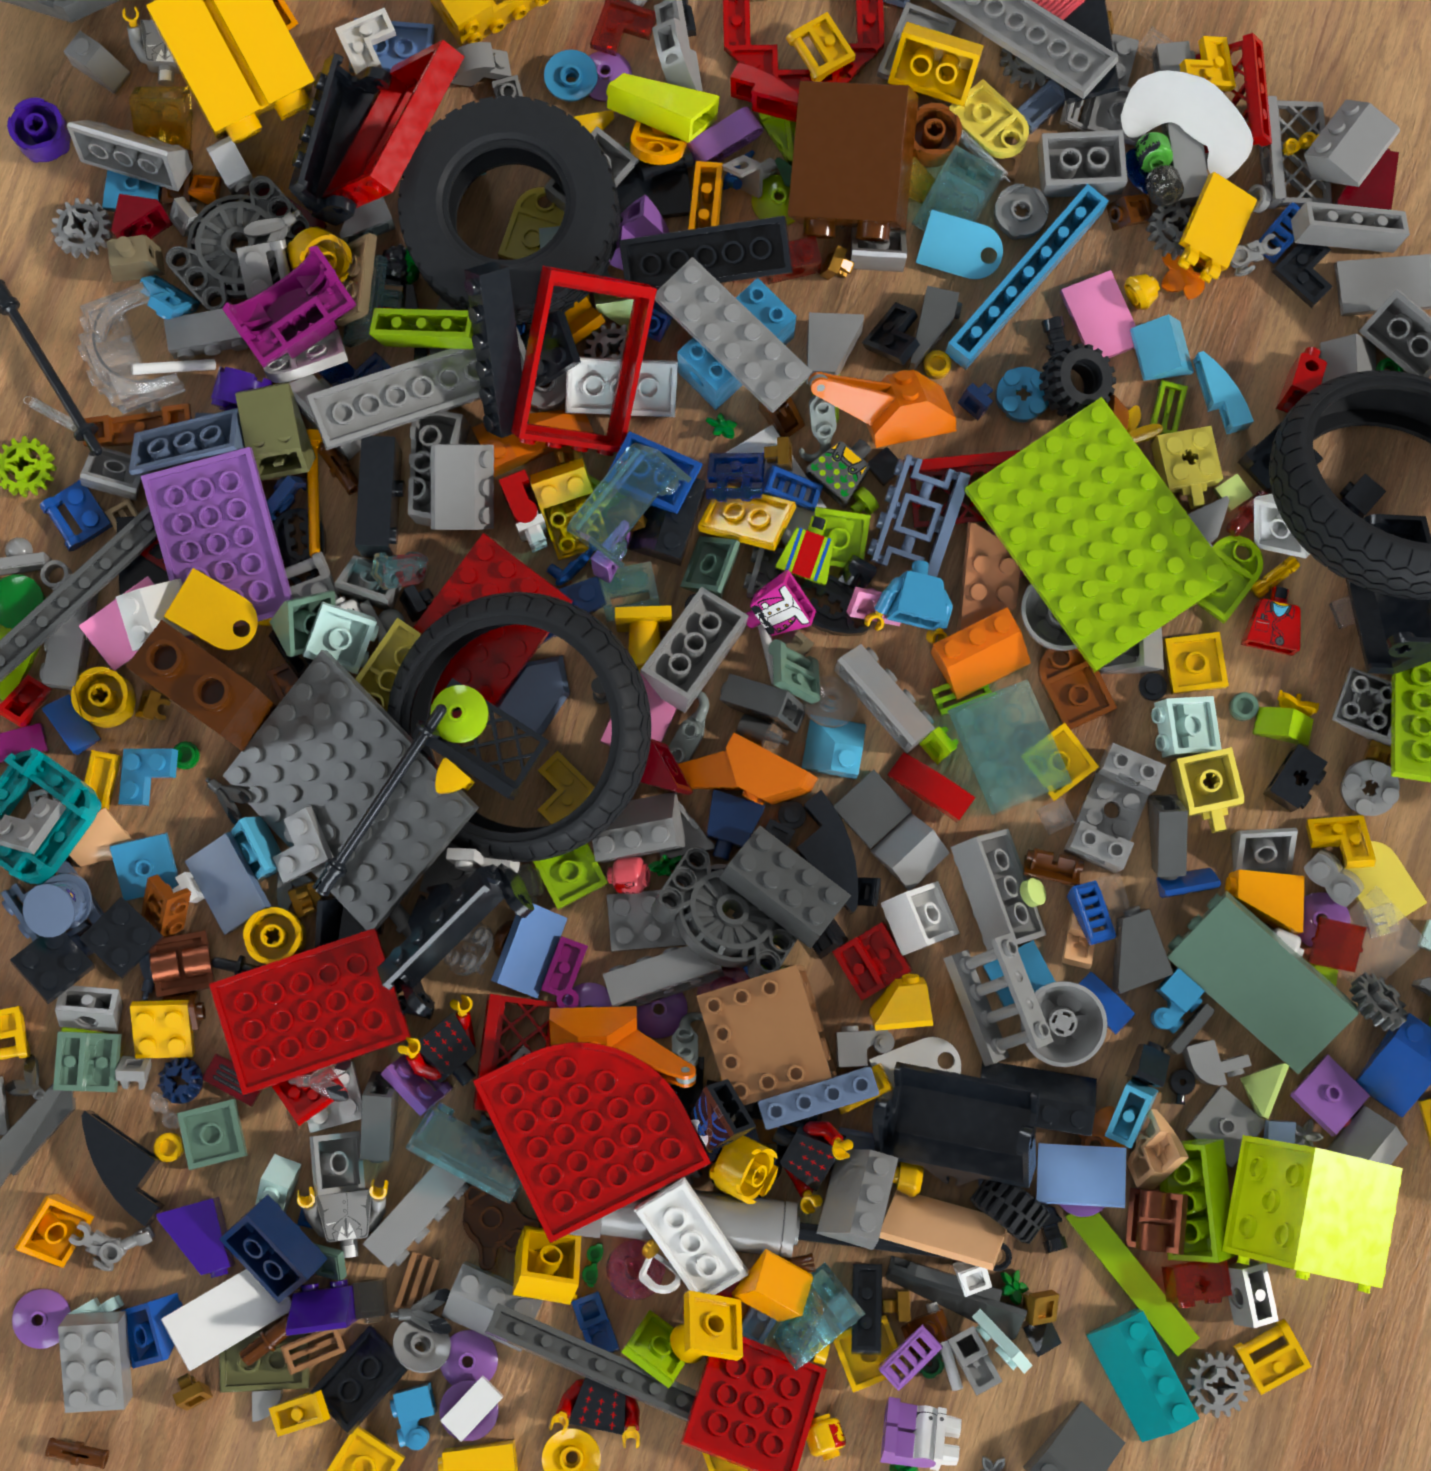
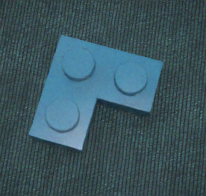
M157 275L141 278L138 286L150 298L147 306L154 309L155 313L164 319L170 320L196 312L200 304L197 299Z
M123 749L118 804L123 806H149L151 778H176L178 750Z

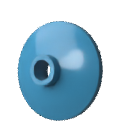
M564 50L558 52L550 58L545 66V85L549 92L560 100L573 102L584 99L594 90L597 84L598 73L596 65L587 54L581 51ZM569 77L576 78L575 82H567L566 80Z

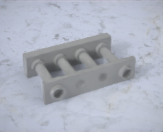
M1011 933L990 940L993 949L971 957L969 950H965L943 958L985 1067L1010 1057L1007 1049L1030 1041L1033 1050L1054 1042L1050 1028L1045 1021L1021 960L1018 946ZM998 959L1004 976L981 984L976 967ZM1009 987L1015 1003L992 1011L986 995ZM1019 1014L1025 1031L1002 1038L997 1022Z

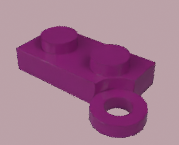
M563 936L560 938L541 990L556 995L559 1008H576L579 1004V996L572 988L588 946ZM570 994L574 1000L571 1005H565L562 1002L564 995Z

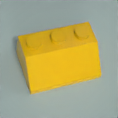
M906 22L887 83L892 85H909L915 92L965 107L984 45Z

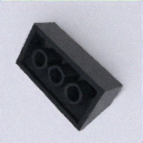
M982 1060L980 1078L1039 1089L1037 1128L1092 1136L1096 1109L1097 1078L998 1062L985 1067Z

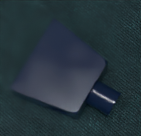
M714 789L707 829V837L717 841L712 856L729 861L733 846L742 848L753 834L764 812L765 805Z

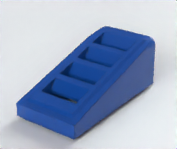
M1294 202L1287 206L1259 239V243H1261L1267 235L1273 234L1275 231L1286 240L1285 243L1277 237L1270 240L1276 247L1281 248L1274 256L1263 255L1273 264L1294 242V235L1280 225L1283 223L1293 231L1291 219L1300 209Z
M773 465L767 469L759 493L793 501L796 507L814 512L823 485ZM775 477L779 478L776 489L772 488ZM788 481L790 483L787 492H782L785 482ZM796 485H800L798 495L794 497ZM807 488L812 489L808 502L803 500Z
M1097 881L1073 886L1067 895V899L1089 946L1115 939L1116 933ZM1093 905L1094 907L1089 910L1085 909V907ZM1099 917L1097 920L1089 921V918ZM1103 926L1104 930L1093 933V928Z

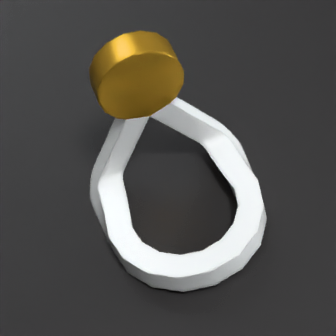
M651 1239L642 1249V1255L646 1259L639 1272V1280L656 1293H671L680 1286L681 1278L671 1263L658 1254L660 1247L654 1239ZM653 1257L674 1273L675 1280L671 1284L658 1285L647 1275V1270Z

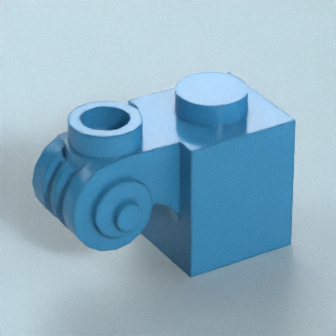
M1179 968L1173 969V974L1167 976L1154 990L1167 1001V1008H1157L1150 1015L1151 1024L1155 1028L1167 1029L1172 1034L1183 1025L1184 1021L1181 1017L1188 1010L1192 1013L1202 1003L1203 1000L1200 996L1205 992Z
M431 1382L398 1390L393 1394L394 1399L390 1400L392 1415L394 1418L398 1417L399 1424L401 1425V1429H397L400 1447L407 1446L412 1450H420L424 1448L430 1439L428 1428L419 1425V1420L435 1415L437 1412Z

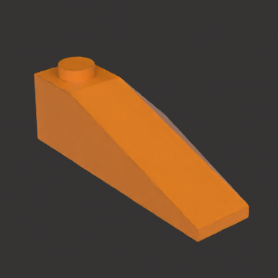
M565 410L529 413V424L594 433L585 413H565ZM484 423L472 427L478 444L494 445V477L553 452V448L546 446L545 442L536 441L535 445L521 443L514 434L500 438L487 432Z

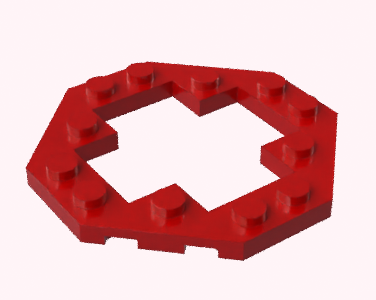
M723 0L724 51L736 62L769 73L799 94L800 81H812L809 69L778 70V44L751 45L750 0ZM856 0L857 43H848L856 55L855 60L827 75L821 82L848 83L884 48L883 0Z

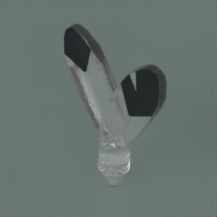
M346 1060L319 1069L311 1075L298 1076L297 1078L290 1079L289 1083L297 1084V1087H311L316 1092L334 1101H347L349 1099L347 1091L331 1080L345 1074L351 1067V1061Z

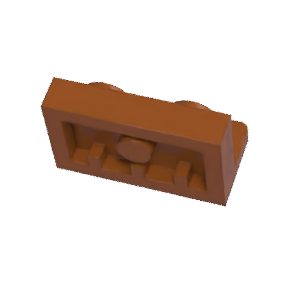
M158 874L147 878L141 916L164 937L177 934L185 925L191 891L185 888L173 893L170 885L165 883Z

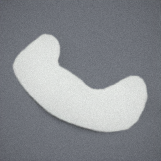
M1158 71L1138 79L1130 89L1121 113L1122 128L1128 137H1140L1163 123H1175L1191 137L1208 147L1207 167L1210 174L1216 172L1225 179L1237 171L1251 153L1253 137L1243 116L1227 96L1216 85L1205 78L1185 72Z

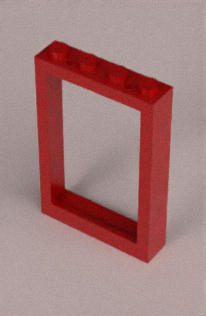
M441 40L392 66L389 72L392 75L389 89L378 92L322 198L326 199L331 195L343 196L353 200L357 204L356 208L393 193L465 56L445 40Z
M542 266L511 433L519 438V442L535 445L536 441L545 442L546 446L552 448H562V445H569L571 449L579 452H587L588 448L597 449V453L607 456H613L614 452H619L628 433L657 288L640 282ZM554 286L634 299L606 435L527 423Z

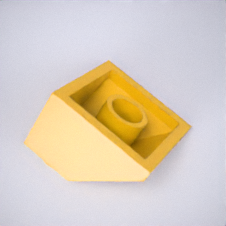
M905 974L902 976V979H895L869 1008V1016L875 1031L933 1026L928 987L924 977H919L918 974Z

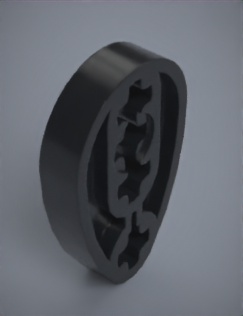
M295 508L285 511L273 524L284 568L311 558L309 555L308 510ZM296 516L304 520V522L299 524L302 533H306L305 536L301 537L304 547H307V549L303 550V555L293 551L298 548V542L292 537V535L296 534V528L290 522H294ZM320 521V551L325 557L327 546L326 531ZM317 568L307 571L311 576L306 577V581L320 575ZM297 576L290 578L295 585L302 583V580L297 578Z
M828 575L825 586L806 580L801 585L803 592L814 588L816 596L822 598L824 595H827V602L832 605L838 602L840 604L839 609L842 611L841 613L835 612L833 615L829 613L830 607L828 605H823L821 608L817 606L818 600L811 598L810 602L815 608L816 613L810 626L841 636H862L869 631L871 623L868 627L859 626L858 629L853 627L854 621L851 618L855 617H850L846 611L854 591L848 585L839 581L838 578Z

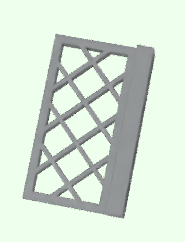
M1268 96L1272 144L1263 147L1259 145L1262 185L1268 187L1271 191V202L1267 209L1288 206L1291 202L1298 206H1303L1306 201L1332 204L1331 183L1311 179L1308 166H1306V160L1302 162L1295 154L1283 156V143L1281 141V135L1284 132L1291 138L1299 140L1300 136L1290 127L1295 120L1307 129L1306 132H1313L1316 135L1320 134L1325 128L1323 102L1277 100V96ZM1279 109H1286L1293 116L1288 124L1279 116ZM1304 110H1315L1316 121L1313 125L1301 114ZM1286 157L1298 167L1293 174H1290L1284 168L1283 161ZM1300 170L1312 180L1306 188L1295 178ZM1288 183L1301 193L1297 198L1286 196V186ZM1314 183L1322 190L1323 198H1316L1308 191Z

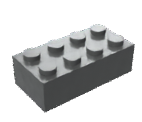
M759 826L727 865L720 877L723 882L810 949L851 897L844 889L762 826Z

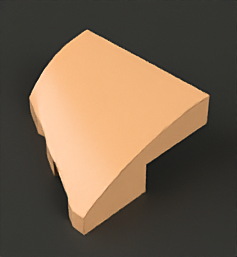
M104 807L97 813L95 820L69 856L80 867L94 865L102 861H112L110 846L134 839L122 828L110 811Z
M1150 1109L1147 1116L1151 1120L1146 1132L1139 1133L1136 1139V1147L1131 1152L1127 1161V1166L1136 1187L1143 1189H1155L1189 1158L1184 1146L1169 1123L1157 1109Z

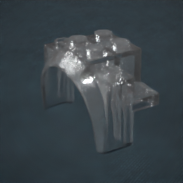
M143 282L80 305L83 316H80L79 319L84 333L78 334L81 345H78V350L83 361H87L90 370H87V375L91 384L96 386L99 394H105L111 406L117 407L122 414L145 407L148 412L161 411L158 401L186 391L183 382L179 380L176 373L151 380L148 374L132 375L131 364L143 363L125 312L148 303L151 295ZM110 329H111L112 332H113V334L108 335V334H109V331H110Z

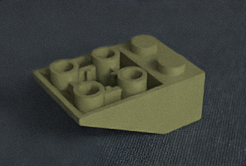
M285 382L236 392L235 396L245 448L251 447L253 450L261 481L309 472L316 456L290 383Z

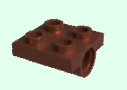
M206 930L163 938L150 951V967L157 998L210 989L209 984L215 982Z
M1130 1188L1125 1246L1144 1251L1184 1254L1188 1195Z

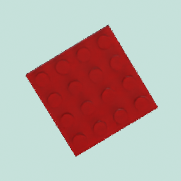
M743 1337V1357L740 1360L707 1357L680 1444L750 1471H798L827 1369Z

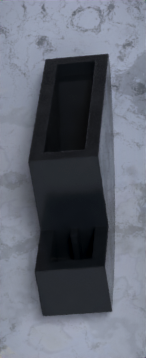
M820 790L803 805L805 811L820 828L796 848V852L851 895L844 904V907L852 914L856 911L858 904V875L854 852L840 816L824 792Z
M84 1111L81 1118L86 1144L93 1164L103 1183L128 1214L143 1226L151 1225L157 1217L156 1214L160 1213L165 1205L144 1191L142 1187L161 1160L94 1111Z

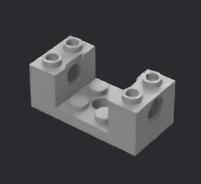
M1112 743L1103 753L1098 765L1099 768L1093 777L1064 852L1117 873L1123 870L1134 845L1130 840L1147 798L1156 791L1166 765ZM1107 803H1113L1118 807L1119 812L1116 818H1109L1105 815L1104 806Z

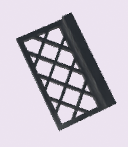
M452 678L446 688L462 684ZM485 699L490 716L487 725L492 726L493 741L479 744L477 737L474 739V745L462 747L458 743L449 742L439 736L438 739L429 738L425 745L506 798L514 801L519 793L518 789L550 741ZM455 708L453 712L460 711L461 709ZM493 712H495L502 718L495 719ZM430 713L428 714L424 722L428 720V718L430 717ZM504 721L512 723L514 736L499 739L496 723ZM416 728L412 736L416 738L420 730ZM518 728L526 733L519 735ZM532 736L540 742L534 753L523 755L520 739ZM515 740L518 756L503 759L500 743ZM495 745L498 761L486 763L482 760L480 748ZM475 749L477 756H475L468 750ZM530 758L525 765L524 759ZM519 760L521 773L514 781L506 776L504 763ZM499 765L500 771H498L492 766Z

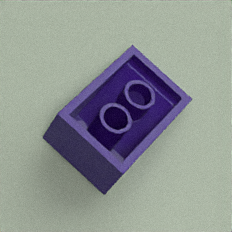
M343 1279L342 1281H331L330 1287L319 1288V1283L301 1285V1291L293 1293L286 1325V1336L347 1328L359 1320L356 1283L348 1284V1279Z

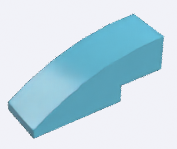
M1204 351L1198 352L1193 360V364L1208 412L1219 409L1226 435L1248 429L1254 420L1239 388L1213 358Z

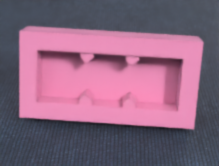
M855 587L846 612L850 617L865 619L869 613L876 612L874 607L882 592L874 588ZM886 615L882 616L885 624L900 626L901 624L887 620Z

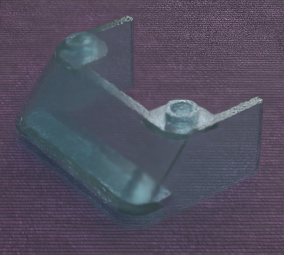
M634 443L625 450L574 515L567 526V531L607 562L622 569L625 564L620 560L627 553V541L624 538L658 495H671L678 488L679 480L689 483L692 478L661 451Z
M440 1102L438 1105H431L405 1148L510 1204L515 1201L523 1185L503 1143L458 1120L453 1116L455 1110Z

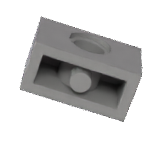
M72 985L58 996L55 1013L59 1027L117 1032L123 1009L119 989Z
M1250 1260V1265L1233 1263L1223 1266L1234 1325L1257 1328L1277 1322L1278 1316L1267 1263Z

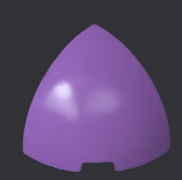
M646 195L634 201L621 213L623 221L619 225L620 232L618 242L616 243L617 247L612 260H610V265L623 270L619 240L670 233L662 215Z

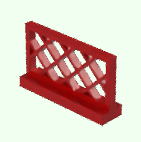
M1254 33L1244 35L1242 41L1228 45L1230 56L1233 52L1242 49V58L1236 66L1232 65L1234 78L1239 73L1244 76L1245 81L1238 92L1234 89L1231 91V93L1235 94L1231 102L1236 106L1240 99L1246 101L1247 108L1242 116L1245 121L1248 118L1246 123L1252 133L1253 145L1259 144L1263 147L1272 144L1263 42ZM1195 55V60H1201V55ZM1204 145V152L1209 154L1208 147Z
M1020 450L922 459L923 461L918 473L932 478L934 476H942L941 481L944 480L947 469L970 473L971 477L976 472L987 474L988 471L993 470L1020 452ZM909 466L908 469L909 477L913 468L912 466ZM910 478L911 494L919 496L920 492L916 489V480ZM933 487L931 494L936 490L937 487ZM942 489L946 494L950 495V491L948 489ZM912 502L914 528L928 527L930 521L919 522L918 510L922 505ZM947 502L944 504V506H943L942 509H941L940 514H941L942 516H943V513H944L943 510L945 509ZM962 502L961 506L966 510L956 519L955 524L985 522L986 520L971 509L974 505L973 502L969 506ZM967 512H969V513H971V514L973 515V517H964V516H965V514H966Z
M488 994L477 1078L497 1069V1064L506 1057L510 1061L512 1058L510 1054L522 1044L530 1052H533L526 1041L538 1032L545 1040V1047L551 1046L549 1018L539 1026L529 1013L538 1006L556 1008L557 1002ZM505 1002L517 1003L524 1012L512 1023L504 1015ZM522 1004L533 1006L530 1009L526 1010ZM527 1016L536 1030L523 1039L514 1028V1025ZM504 1020L508 1026L502 1030V1024ZM548 1025L547 1034L545 1035L542 1029ZM511 1029L520 1042L507 1052L500 1043L501 1035ZM500 1048L504 1055L498 1059ZM475 1086L473 1109L487 1111Z

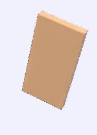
M896 1190L882 1224L879 1238L993 1271L1007 1229L983 1212L919 1194L909 1197Z

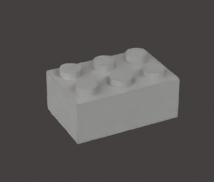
M1123 130L1042 133L1037 151L1040 190L1046 198L1077 196L1087 184L1101 195L1122 194L1128 182Z
M126 1311L67 1314L58 1326L65 1413L125 1410L133 1397Z

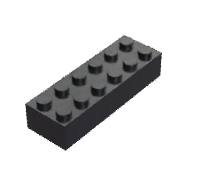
M785 216L619 240L625 280L649 284L657 288V290L692 257L719 283L793 273Z

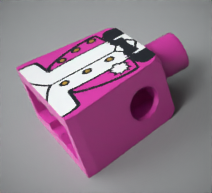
M788 569L755 592L750 603L752 610L745 614L749 616L747 620L749 628L752 629L762 624L769 635L775 636L812 625L816 610Z

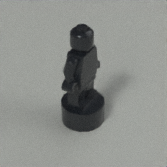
M1062 316L1052 317L1041 322L1043 331L1047 333L1050 345L1046 346V350L1049 351L1050 356L1071 346V339L1067 341L1064 336L1063 328L1065 324Z
M1041 1203L1050 1214V1217L1041 1228L1045 1241L1042 1243L1046 1254L1068 1248L1066 1238L1060 1233L1057 1224L1062 1222V1218L1058 1215L1055 1207H1047L1049 1204Z

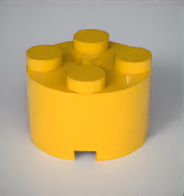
M311 227L298 233L289 242L287 253L292 271L306 259L309 254V247L318 246L335 270L341 283L347 278L349 274L347 270L349 265L352 264V253L347 243L338 236L321 227Z
M93 667L84 671L79 676L75 686L73 685L71 702L75 711L88 722L98 727L112 728L124 723L133 716L136 694L132 684L118 672L106 667ZM104 693H107L108 697L105 698L104 702H101L100 699H103Z
M270 907L259 910L248 919L244 927L243 939L246 949L253 959L263 964H269L302 953L306 944L307 932L302 921L295 914L279 907ZM272 932H278L280 936L278 942H273V939L270 937Z
M743 1135L733 1143L722 1147L716 1163L710 1168L709 1177L714 1180L718 1189L747 1204H754L757 1201L753 1199L758 1195L764 1197L774 1183L778 1166L774 1165V1157L777 1158V1154L774 1150Z

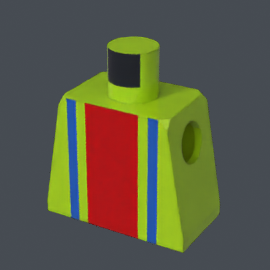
M812 515L807 530L796 527L774 569L783 572L789 569L794 576L825 586L828 580L834 543L833 539L823 536L828 521Z

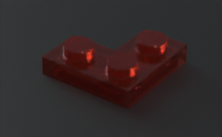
M606 0L592 36L590 48L616 56L624 33L650 41L653 33L652 27L656 24L655 11L621 0Z

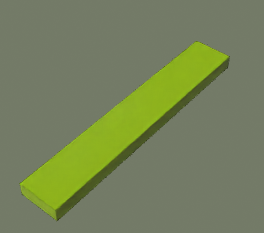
M1069 1213L1064 1216L1135 1306L1144 1311L1151 1326L1175 1356L1178 1357L1199 1339V1336L1100 1213L1088 1217L1074 1216Z

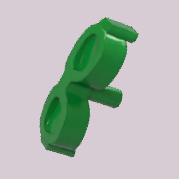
M597 1242L596 1245H591L587 1250V1259L591 1261V1265L583 1268L582 1278L588 1287L593 1288L597 1282V1263L601 1260L604 1251L602 1243Z

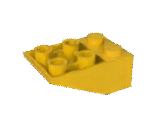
M583 458L530 475L531 486L558 560L585 552L591 547H600L608 539L609 534Z

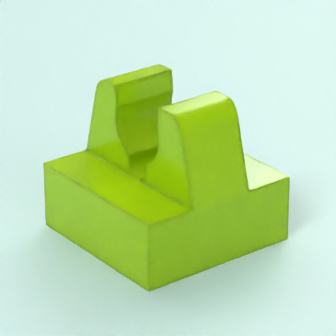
M938 726L919 743L937 765L957 748L959 743L957 739L952 741L947 736L946 732L949 730L947 727L941 728Z

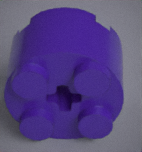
M28 98L19 102L14 107L15 111L11 118L9 116L7 121L8 132L20 151L29 160L35 163L50 162L69 151L71 136L67 128V122L54 104L41 98Z
M219 367L211 395V404L220 407L219 409L222 411L238 408L236 392L270 386L274 383L266 378H263L262 382L257 381L255 374L230 367H225V369Z

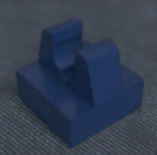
M972 383L964 391L958 404L978 421L993 402L988 397L993 392V389L986 383L979 388Z

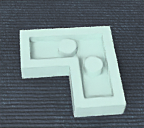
M981 1309L972 1316L978 1324L975 1328L976 1331L986 1342L992 1338L998 1345L995 1351L1012 1370L1018 1367L1025 1374L1033 1366L1019 1348Z

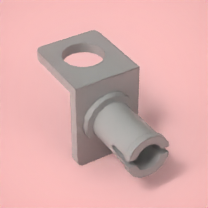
M742 155L723 164V170L740 177L742 181L741 190L757 198L762 196L763 179L773 176L778 172L776 170L778 168L776 162L772 158H768L760 163ZM741 165V168L737 169L734 166Z

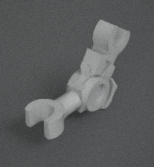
M1275 234L1267 235L1261 243H1259V240H1255L1251 243L1237 246L1230 265L1236 269L1235 276L1250 274L1256 268L1255 265L1248 267L1251 262L1264 260L1263 255L1274 256L1281 250L1280 247L1270 249L1267 246V242L1276 237Z
M80 1221L77 1228L84 1232V1236L77 1237L75 1234H72L69 1242L75 1246L84 1245L86 1246L85 1251L97 1255L92 1258L95 1267L104 1271H113L114 1263L120 1261L128 1249L152 1242V1237L155 1234L149 1225L125 1239H121V1237L113 1238L99 1230H96L95 1233L92 1232L88 1223Z

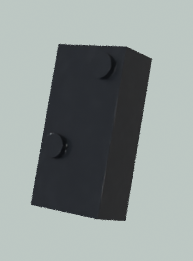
M369 436L361 439L355 546L364 558H375L376 553H380L379 559H396L400 497H404L405 482L401 480L402 451L396 437Z

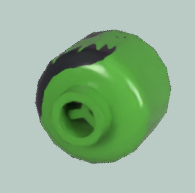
M1147 133L1136 143L1135 154L1142 170L1148 173H1158L1170 166L1173 160V151L1168 137L1163 133Z

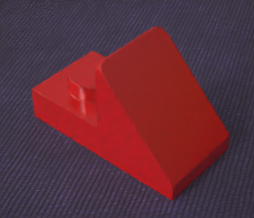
M27 675L0 704V715L20 727H27L31 724L34 713L50 696L52 689Z

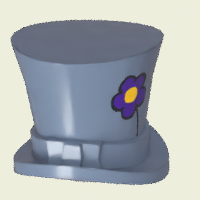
M60 873L51 877L44 884L31 889L26 895L23 903V916L26 924L34 933L43 937H55L61 935L67 929L80 926L86 921L91 910L92 896L90 888L81 876L74 873Z

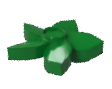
M722 413L718 414L716 420L707 417L706 422L714 427L713 435L720 436L722 434L725 438H734V429L738 423L732 420L726 421Z
M662 855L660 861H655L648 865L649 870L657 872L658 876L665 874L666 876H671V870H675L677 863L681 861L682 857L679 855L669 860L667 855Z
M1019 1270L1014 1271L1011 1277L1005 1272L1000 1273L1003 1282L1006 1284V1286L1001 1288V1295H1009L1011 1301L1019 1305L1022 1301V1293L1029 1290L1025 1283H1019Z

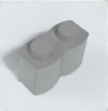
M1321 849L1304 866L1308 877L1316 884L1325 887L1331 899L1341 906L1347 907L1364 889L1360 878L1352 871L1344 869L1340 860L1328 850Z

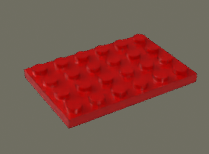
M483 533L413 628L422 635L434 622L449 611L469 601L492 594L527 592L555 597L571 604L573 600ZM515 624L503 626L480 635L463 647L449 662L436 685L431 705L437 695L447 687L453 678L462 685L475 689L484 699L496 706L550 632L528 625ZM462 710L453 712V717L459 718L462 715Z
M375 928L209 984L243 1095L405 1041L406 1037L411 1038L395 985L389 990L382 986L377 967L386 957Z

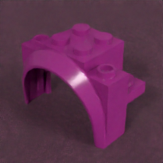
M311 246L309 247V254L306 259L283 279L242 303L232 305L227 302L222 310L264 368L285 353H288L292 359L334 332L338 329L334 320L357 305L319 247Z

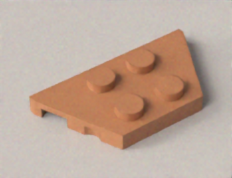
M968 522L957 626L959 630L1007 607L1010 611L1017 607L1020 579L1019 566L998 537L973 522Z

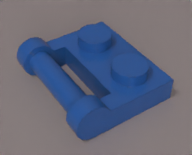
M80 480L57 495L45 499L39 505L45 514L48 513L65 539L64 544L70 552L77 550L113 527L89 488L81 486ZM63 504H65L83 531L80 534L75 535L58 510Z

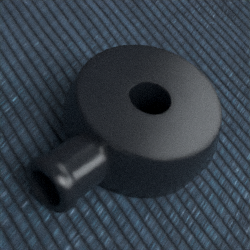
M1176 1069L1169 1076L1168 1084L1171 1091L1176 1094V1104L1185 1105V1095L1190 1094L1195 1087V1077L1187 1069ZM1181 1079L1184 1080L1183 1085L1180 1084Z

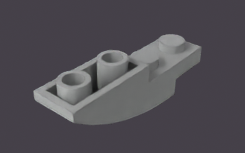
M665 0L654 5L657 25L652 27L658 57L667 83L703 92L696 51L690 49L682 0Z

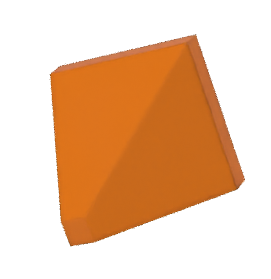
M194 175L188 191L189 195L209 205L219 199L221 177Z

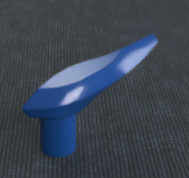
M751 150L744 155L752 158L755 152ZM741 165L734 166V168L740 169ZM727 172L724 177L723 190L729 188L739 190L742 187L740 177Z
M591 547L576 560L570 562L564 570L552 563L548 567L547 573L557 579L555 582L556 586L570 581L585 566L595 548Z

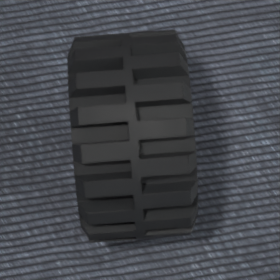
M1078 343L1056 353L1048 359V362L1044 363L1042 367L1044 371L1039 376L1043 383L1039 385L1040 391H1044L1045 395L1042 396L1044 402L1048 400L1050 403L1048 407L1052 411L1057 409V415L1061 417L1067 415V418H1071L1101 397L1106 403L1111 400L1109 396L1113 395L1115 391L1112 385L1116 384V377H1112V373L1115 370L1113 366H1109L1108 362L1110 359L1108 356L1103 357V351L1099 348L1093 350V345L1087 344L1083 346V343ZM1071 369L1081 376L1084 382V393H1081L1074 387L1071 381Z
M984 1179L970 1198L972 1204L978 1210L1002 1225L1016 1239L1027 1244L1031 1243L1050 1217L1047 1208L1020 1186Z

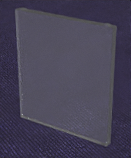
M1376 886L1349 910L1350 929L1344 940L1332 948L1319 950L1352 983L1364 973L1368 975L1374 973L1377 979L1382 977L1386 980L1429 941L1382 892V889Z

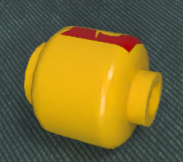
M830 1414L812 1419L806 1440L812 1456H822L823 1461L840 1456L839 1449L846 1445V1438L839 1419L831 1418Z

